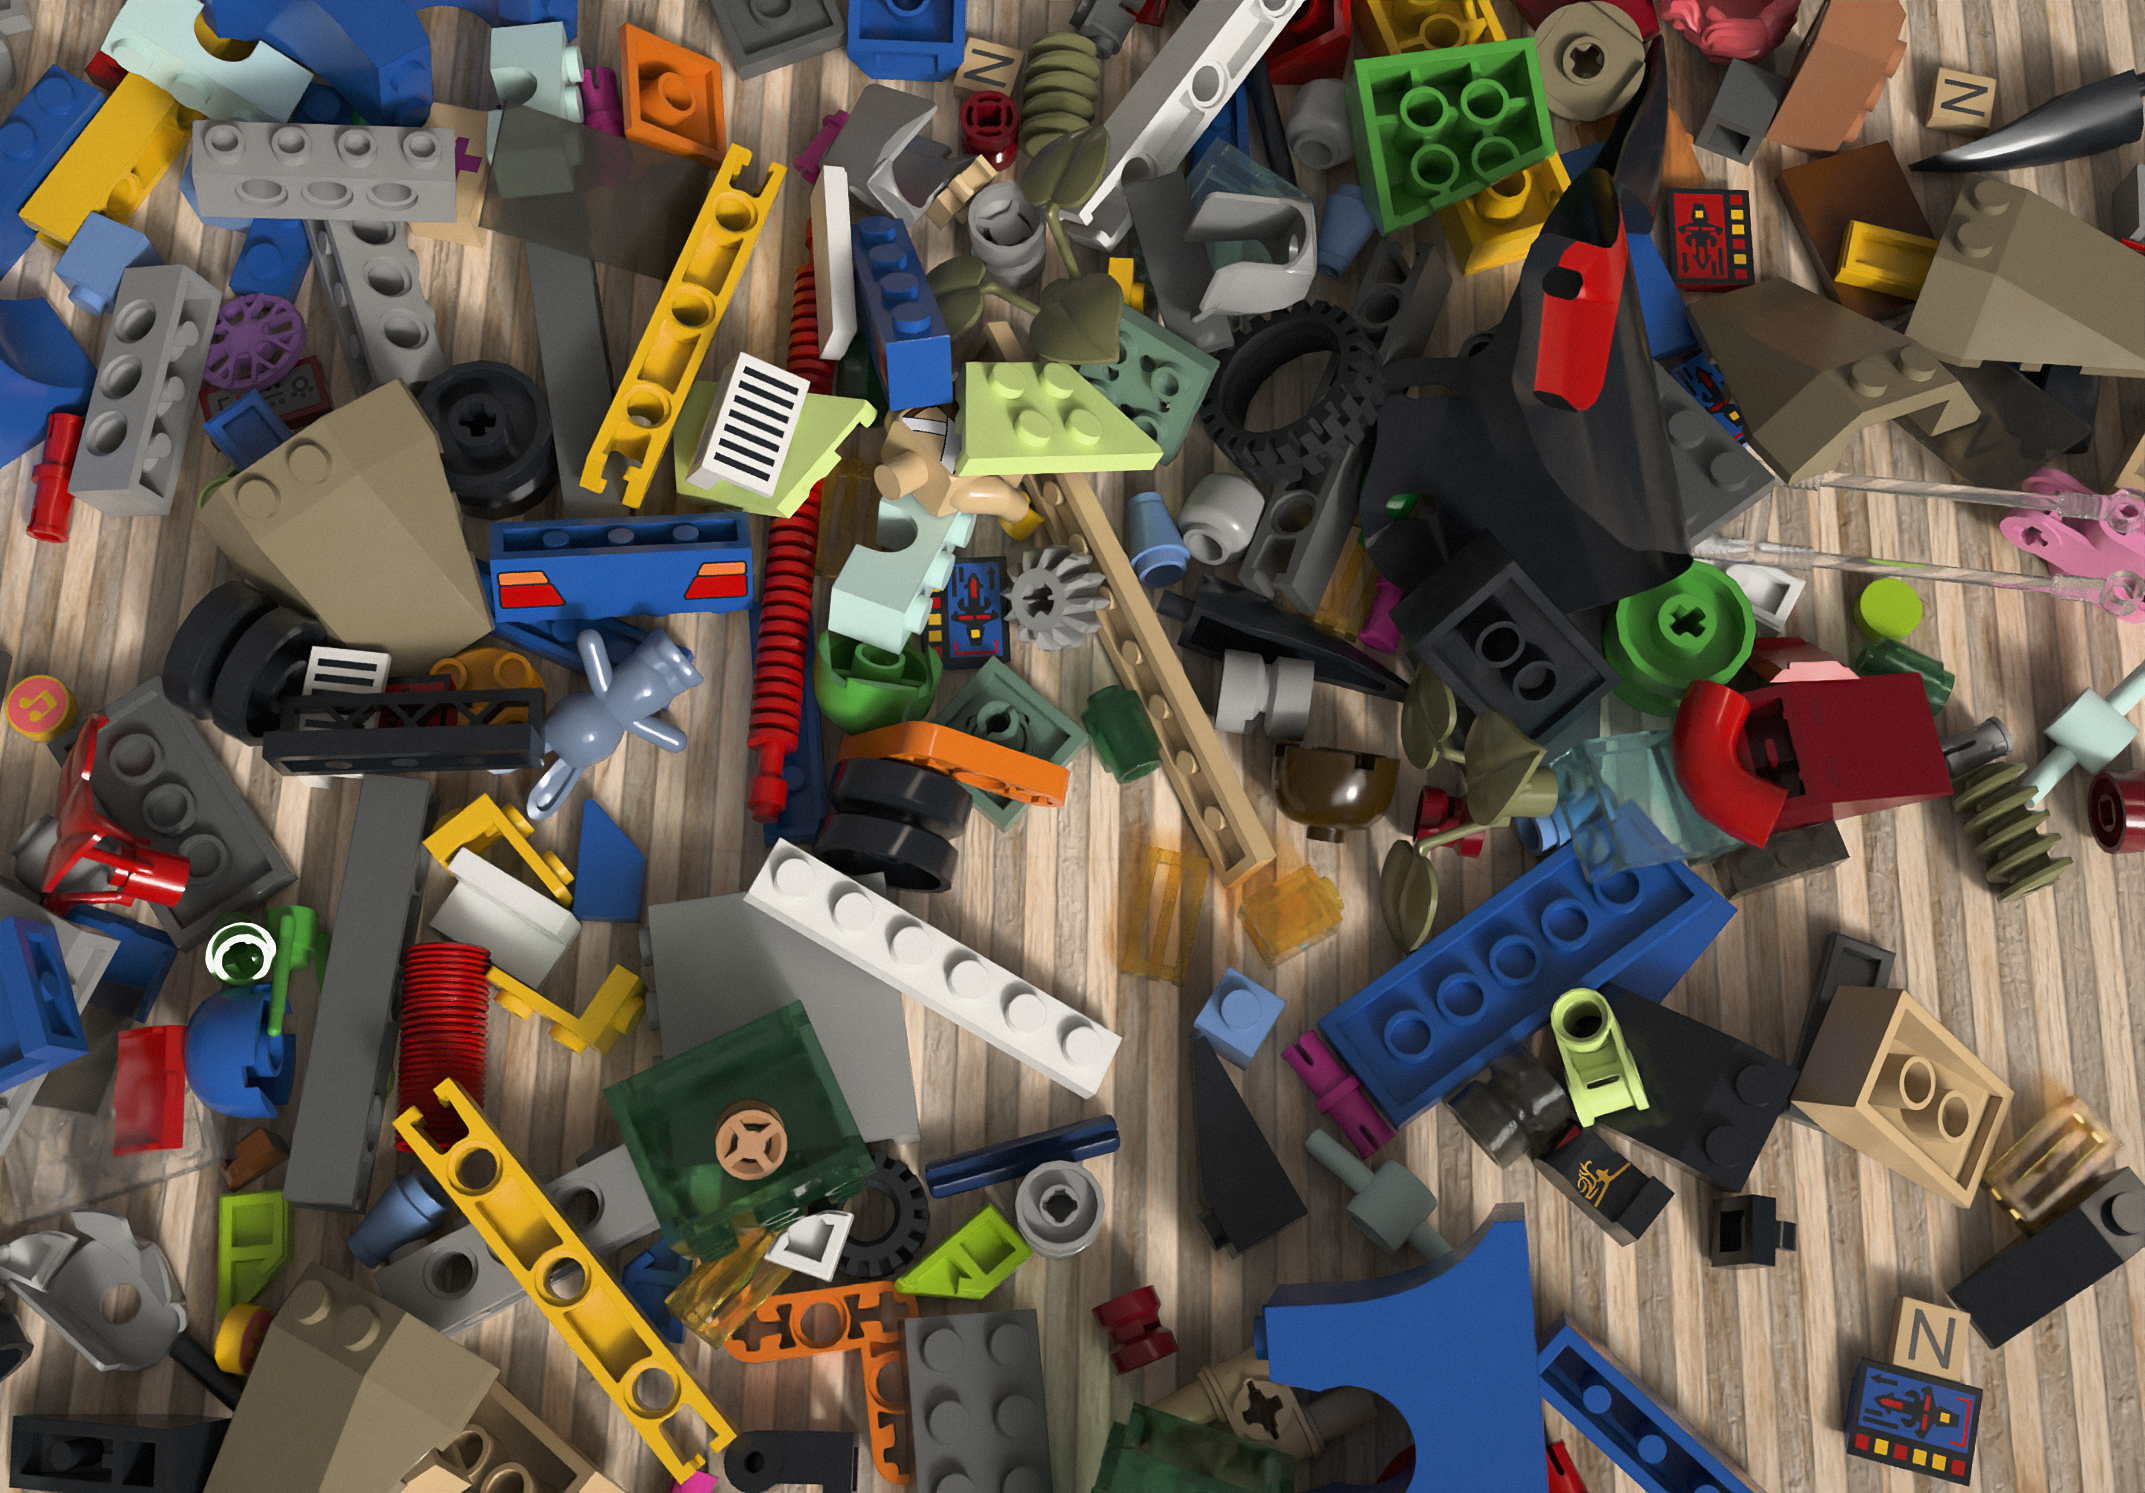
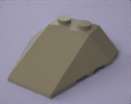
M1968 172L1904 335L1918 341L1926 350L1933 353L1937 360L1959 367L1980 368L1983 360L2019 362V370L2040 372L2043 364L2079 366V374L2145 378V256L2028 189Z
M1782 277L1689 303L1686 306L1684 315L1708 364H1717L1725 379L1722 392L1728 404L1737 403L1745 420L1741 431L1748 445L1787 485L1836 469L1854 431L1907 414L1931 437L1976 422L1981 413L1959 380L1937 360L1933 353L1926 350L1918 341Z
M396 378L319 418L218 487L197 514L233 569L262 592L270 595L281 607H292L319 621L327 631L328 645L332 648L389 654L392 659L388 677L425 675L441 659L451 658L496 628L473 550L468 551L457 513L461 512L457 495L456 492L451 493L441 461L440 453H444L439 434L402 378Z
M313 1261L308 1264L266 1327L202 1493H401L408 1486L403 1479L408 1472L434 1447L443 1452L460 1436L501 1370L410 1313Z

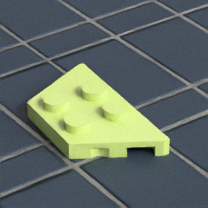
M966 362L956 378L955 400L959 404L960 409L955 416V434L962 436L961 451L955 459V471L958 476L1153 470L1164 454L1161 447L1069 364L1059 362Z
M696 380L673 431L676 493L690 504L790 518L809 497L813 485L818 480L826 477L841 460V457L835 452L836 448L859 422L868 428L874 422L878 411L867 400L807 393L771 498L768 499L725 480H720L711 489L706 490L686 482L685 479L719 382Z

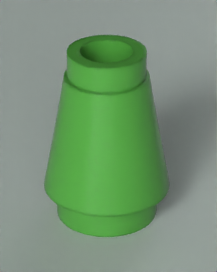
M228 912L221 915L213 925L206 950V964L210 973L218 981L229 986L249 985L262 980L271 971L275 963L276 946L272 937L243 913Z

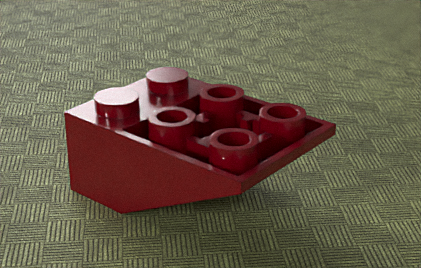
M1920 672L1859 677L1860 679L1787 682L1740 693L1750 703L1751 710L1738 736L1736 751L1739 761L1745 769L1756 776L1789 788L1788 795L1771 835L1954 795Z

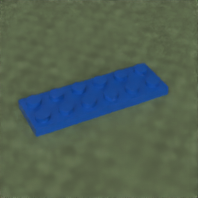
M1627 801L1317 1021V1029L1350 1072L1355 1074L1360 1080L1363 1089L1394 1129L1399 1132L1551 1022L1553 1005L1562 994L1571 989L1578 988L1596 990L1708 909L1714 897L1635 807Z

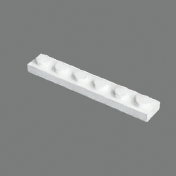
M781 837L772 848L743 898L747 903L1086 1100L1096 1094L1122 1040V1037Z

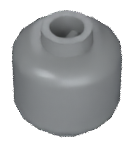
M1337 78L1315 79L1304 84L1294 99L1285 124V138L1296 157L1309 167L1328 169L1350 161L1355 154L1344 93L1347 82Z
M1212 473L1201 478L1178 515L1177 529L1190 554L1197 560L1209 565L1232 564L1246 557L1267 505L1262 494L1246 477L1230 473Z
M45 814L36 820L19 838L12 850V855L17 858L14 868L16 878L43 900L49 894L41 891L44 867L50 849L57 841L56 830L59 818H53L49 814ZM106 837L100 839L93 846L115 853ZM82 857L61 879L55 889L61 890V895L67 892L109 891L113 886L107 884L110 865Z

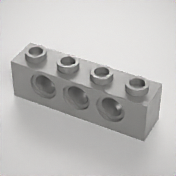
M193 120L192 177L200 217L457 223L454 129Z
M302 219L356 398L358 399L396 378H402L415 399H417L431 379L451 368V362L447 353L441 352L435 333L434 308L429 300L424 299L418 280V258L415 251L408 248L402 229L403 222Z
M172 264L124 268L67 490L71 495L108 517L170 515L223 296L221 291L187 265Z
M607 1142L586 1151L575 1160L578 1168L555 1180L551 1174L537 1177L567 1216L569 1206L577 1196L584 1193L596 1194L599 1202L597 1216L590 1224L578 1229L602 1259L670 1224L637 1154L626 1144L615 1148L613 1142ZM465 1214L451 1223L454 1232L429 1244L426 1238L396 1249L388 1256L391 1264L373 1273L384 1300L410 1313L450 1339L530 1297ZM460 1257H468L473 1267L471 1281L463 1290L450 1294L444 1283L445 1271L454 1260ZM570 1257L557 1262L551 1271L550 1285L552 1286L583 1270L582 1265Z

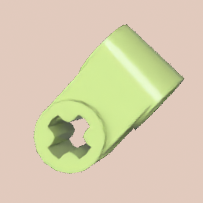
M1587 988L1571 989L1562 994L1553 1005L1551 1024L1565 1065L1564 1075L1582 1126L1584 1128L1594 1125L1595 1117L1633 1105L1639 1111L1650 1108L1632 1054L1629 1049L1627 1050L1620 1026L1605 997L1595 990ZM1595 1016L1602 1019L1601 1026L1595 1034L1586 1038H1577L1571 1035L1572 1027L1581 1018Z

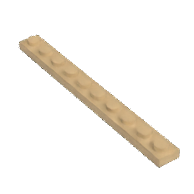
M1007 320L988 322L962 357L964 364L966 362H1028L1024 350L1019 345ZM1084 472L1024 474L1022 481L1039 515H1042L1045 519L1043 523L1053 544H1066L1068 547L1072 546L1073 553L1084 552L1086 555H1091L1090 573L1100 572V574L1107 576L1097 587L1099 596H1103L1111 603L1103 609H1096V613L1103 624V627L1099 628L1097 632L1224 889L1246 882L1277 855L1268 839L1265 828L1260 823L1240 784L1236 771L1232 768L1212 728L1209 717L1204 712L1184 673L1180 660L1176 657L1157 619L1154 608L1149 603L1126 553L1122 550L1104 514L1101 503L1096 498Z

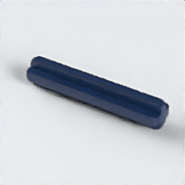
M1106 1114L931 1161L925 1165L924 1172L931 1196L935 1199H941L1026 1176L1043 1163L1057 1160L1075 1163L1115 1152L1120 1148V1136L1112 1115Z

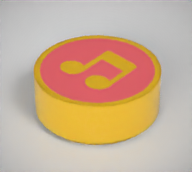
M34 675L23 679L13 687L5 703V714L9 724L24 737L37 742L52 741L67 732L74 724L78 712L77 700L72 691L58 679L48 675Z
M240 1302L226 1313L220 1324L215 1342V1359L221 1371L248 1376L266 1327L273 1317L268 1307Z

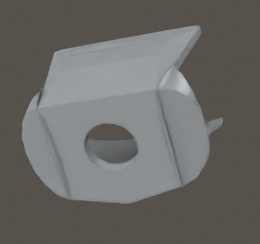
M873 83L864 88L836 139L827 147L818 166L820 170H822L823 165L844 167V171L847 172L848 199L857 209L871 216H886L891 219L902 218L906 228H910L924 215L930 204L945 189L957 172L971 165L978 155L969 153L956 158L946 159L952 153L950 146L917 135L937 112L938 105L932 100Z
M1212 192L1204 197L1184 233L1185 242L1257 240L1267 249L1273 264L1240 261L1217 269L1199 308L1191 311L1189 321L1193 325L1212 314L1250 315L1284 309L1306 297L1317 270L1316 225L1311 200L1293 196L1273 197L1237 192Z
M98 1208L77 1209L72 1212L76 1229L93 1238L82 1245L66 1261L51 1280L46 1291H40L13 1278H10L6 1284L99 1371L117 1369V1371L133 1372L146 1370L163 1360L169 1354L172 1347L183 1337L189 1322L190 1311L187 1301L184 1300L169 1263L160 1247L150 1240L131 1232L128 1219L125 1216ZM131 1285L140 1294L141 1304L138 1313L132 1320L121 1325L109 1322L103 1310L106 1296L117 1286Z

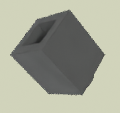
M1733 57L1694 145L1749 166L1767 132L1788 78L1775 74L1762 65L1747 63Z

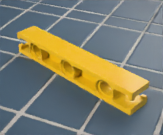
M202 10L194 23L195 35L200 45L209 54L220 60L228 62L242 61L248 58L257 46V43L250 41L218 38L204 22ZM129 72L18 214L27 226L35 231H39L35 237L43 246L62 256L91 211L125 225L191 140L193 120H206L208 117L195 109L182 105L172 94L143 76Z
M733 142L587 456L579 486L596 493H602L607 484V480L602 479L607 458L612 451H618L627 458L640 461L642 464L641 469L628 466L623 476V479L629 482L622 504L635 510L640 508L776 202L788 167L772 160L763 186L757 184L753 197L744 191L734 189L742 166H748L750 163L752 152ZM723 225L731 227L736 231L728 230L724 228ZM677 319L689 320L696 326L684 325ZM638 415L645 417L653 425H640L633 421L630 416Z
M448 1077L435 1087L433 1091L437 1094V1099L444 1108L453 1104L469 1129V1134L466 1138L456 1142L446 1153L423 1129L428 1123L416 1106L409 1108L395 1119L392 1124L681 1485L705 1464L706 1460L699 1452L689 1461L665 1427V1420L677 1413L685 1403L691 1405L718 1434L708 1444L715 1454L735 1439L741 1431L461 1082ZM481 1150H488L497 1161L495 1178L486 1187L473 1189L468 1185L464 1177L466 1161L472 1154ZM570 1257L582 1265L585 1271V1283L582 1290L571 1299L559 1297L553 1291L550 1285V1275L552 1268L557 1262ZM649 1368H659L666 1371L674 1382L675 1392L673 1398L664 1408L654 1409L648 1407L638 1396L637 1384L639 1377Z

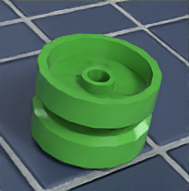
M1694 560L1693 565L1685 573L1672 581L1615 601L1614 606L1603 620L1601 637L1602 656L1623 679L1621 683L1612 689L1613 693L1635 710L1663 718L1676 715L1679 704L1692 680H1708L1726 686L1751 655L1756 634L1752 604L1734 579L1715 565Z

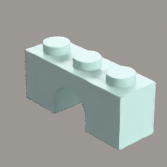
M127 0L115 18L100 50L115 59L127 71L143 76L172 94L182 105L195 109L214 121L287 123L314 76L313 73L261 40L252 54L242 61L228 62L212 56L200 45L195 35L194 23L205 5L198 0Z
M562 21L491 28L490 72L502 110L488 111L486 154L501 199L574 191V166L583 165L581 137L578 128H574L575 123H583L584 120L580 90L578 86H575V82L584 81L583 61L579 46H569Z
M911 493L894 501L883 496L879 505L875 544L896 552H880L859 544L855 545L832 587L828 630L900 655L911 632L920 635L924 630L933 604V598H930V595L934 588L943 591L946 587L955 562V555L952 552L956 546L962 548L967 546L975 526L977 514L958 511L943 517L931 515Z

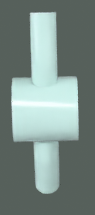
M2145 660L2104 699L2088 686L2046 726L2043 733L2054 741L2057 746L2018 786L2037 785L2039 793L2028 801L2025 807L2034 808L2077 762L2091 775L2096 774L2136 736L2139 729L2124 716L2145 696Z
M1321 1128L1315 1130L1305 1142L1304 1149L1356 1193L1343 1208V1212L1350 1222L1374 1245L1389 1255L1394 1256L1404 1243L1408 1241L1429 1262L1453 1249L1425 1221L1438 1206V1201L1431 1191L1409 1170L1392 1159H1387L1373 1173Z

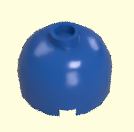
M272 982L230 986L201 1002L187 1025L184 1043V1063L188 1084L194 1095L204 1106L228 1117L246 1119L277 1118L281 1113L274 1105H287L291 1097L296 1067L295 1034H283L282 1028L278 1036L273 1037L267 1033ZM286 995L284 1014H293L289 998Z

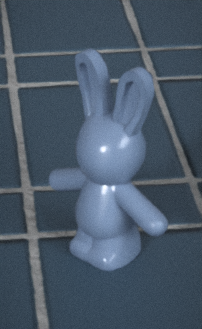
M656 627L636 650L625 657L613 670L600 633L596 630L588 629L579 634L577 647L592 692H577L565 696L553 706L546 716L545 754L554 750L557 755L527 789L524 807L532 819L545 820L551 817L565 801L584 769L606 760L615 752L625 730L671 753H678L686 748L688 741L685 732L651 714L664 708L674 697L692 687L700 685L704 678L661 627ZM500 769L488 771L493 774L511 773L517 769Z

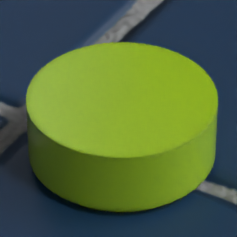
M1893 578L1879 579L1868 585L1858 596L1853 609L1854 620L1859 630L1869 639L1883 644L1896 643L1906 638L1918 626L1922 617V603L1916 591L1905 582Z

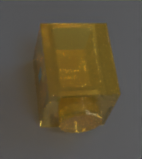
M1309 863L1243 899L1237 917L1268 970H1271L1335 935L1343 921L1339 912L1344 910V904L1332 881L1327 876L1319 879Z

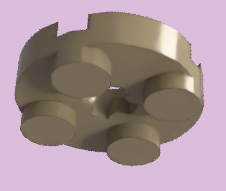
M1604 1L1578 2L1558 8L1540 24L1533 35L1535 37L1549 113L1560 119L1592 123L1613 115L1630 101L1642 82L1645 70V51L1642 45L1643 39L1640 29L1625 11L1613 4ZM1592 46L1599 52L1595 62L1601 70L1596 76L1585 73L1579 78L1572 72L1575 62L1569 56L1575 48L1584 53Z

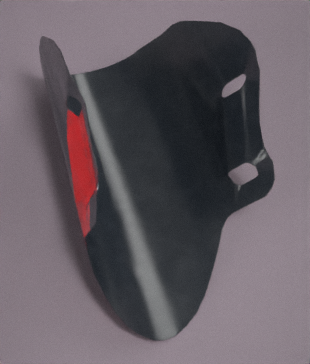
M1601 168L1587 169L1579 174L1567 187L1544 223L1538 237L1531 244L1522 266L1520 280L1492 341L1481 352L1470 357L1400 358L1384 367L1387 383L1381 384L1386 394L1383 404L1375 405L1379 414L1377 417V441L1370 469L1361 492L1358 510L1363 542L1369 558L1386 580L1407 594L1414 591L1486 527L1519 561L1566 615L1605 605L1661 586L1685 573L1694 563L1619 196L1615 183L1608 171ZM1439 384L1450 388L1453 395L1440 398L1412 399L1405 396L1402 392L1405 388L1411 386ZM1432 493L1435 496L1436 512L1427 518L1397 521L1393 520L1386 510L1388 501L1396 495Z

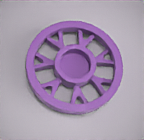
M264 293L242 295L219 308L203 377L211 386L242 394L249 393L254 388L257 391H261L274 385L292 370L303 353L307 330L301 314L287 299L281 296L265 295ZM262 308H272L264 319H257ZM244 313L242 321L233 326L230 325L229 321ZM292 321V330L277 334L272 332L273 328ZM217 334L226 335L224 342L212 345ZM277 348L284 351L283 356L274 365L268 362L275 354ZM229 355L230 358L213 374L211 366L222 357ZM240 367L251 369V378L238 380ZM263 368L267 369L265 372L261 373V370Z

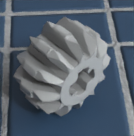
M1052 544L1048 548H1032L1024 552L1023 563H1016L1006 569L1014 586L1007 587L999 594L1011 600L1013 609L1003 620L1011 623H1020L1017 640L1025 641L1026 643L1036 642L1038 650L1045 652L1059 651L1062 647H1065V649L1080 647L1083 643L1087 642V633H1094L1103 627L1096 609H1103L1111 602L1098 595L1097 587L1107 576L1100 574V572L1090 573L1091 555H1086L1084 552L1073 553L1072 546L1068 547L1066 544Z

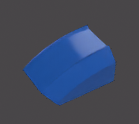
M849 0L848 58L871 79L942 82L964 62L968 0Z

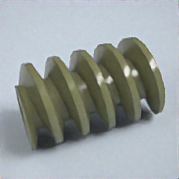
M1057 31L1044 33L1034 39L1028 49L1027 85L1023 90L1024 106L1021 109L1022 126L1018 131V145L1023 153L1031 159L1051 141L1069 132L1091 126L1090 123L1095 119V106L1093 102L1097 99L1098 86L1095 82L1099 79L1100 66L1093 59L1097 53L1096 44L1087 37L1071 32Z
M1999 761L1976 768L1951 780L1953 791L1966 790L1952 804L1956 813H1977L1963 827L1968 837L1988 836L1974 851L1978 860H1999L1985 874L1988 882L1992 884H2011L1996 898L1999 904L2020 899L2055 884L2060 880L2059 875L2074 863L2071 856L2049 857L2047 853L2062 839L2060 833L2038 834L2036 830L2051 815L2049 810H2027L2025 804L2039 793L2037 785L2015 786L2014 781L2028 769L2026 762L2005 764L2004 761Z

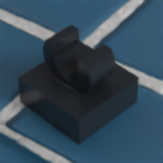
M1751 1194L1713 1199L1711 1267L1728 1270L1775 1267V1249L1790 1252L1796 1251V1224L1776 1220V1198Z

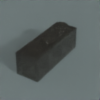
M1835 820L1768 840L1763 850L1754 846H1748L1723 854L1712 866L1726 900L1730 901L1837 868L1850 856Z

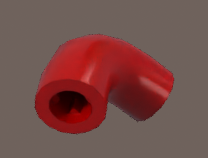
M1701 679L1692 680L1676 711L1668 746L1676 784L1699 817L1727 835L1763 850L1782 810L1789 788L1756 776L1745 769L1738 759L1736 751L1738 736L1751 710L1748 700L1735 690L1722 684Z

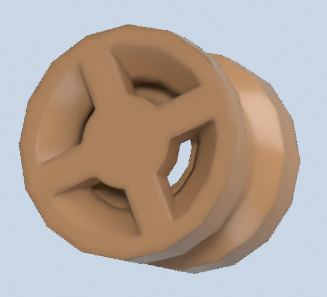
M755 1097L740 1098L728 1104L718 1115L714 1126L716 1155L721 1166L728 1173L743 1180H757L772 1174L782 1164L787 1152V1135L778 1110L769 1102ZM747 1127H755L758 1128L759 1131L755 1129H747Z

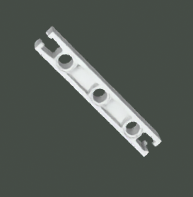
M1200 0L1103 125L1109 132L1110 150L1104 176L1095 192L1083 205L1077 208H1059L1058 219L1060 221L1066 219L1077 223V225L1071 224L1066 230V233L1075 243L1111 254L1134 224L1124 188L1173 173L1305 0Z

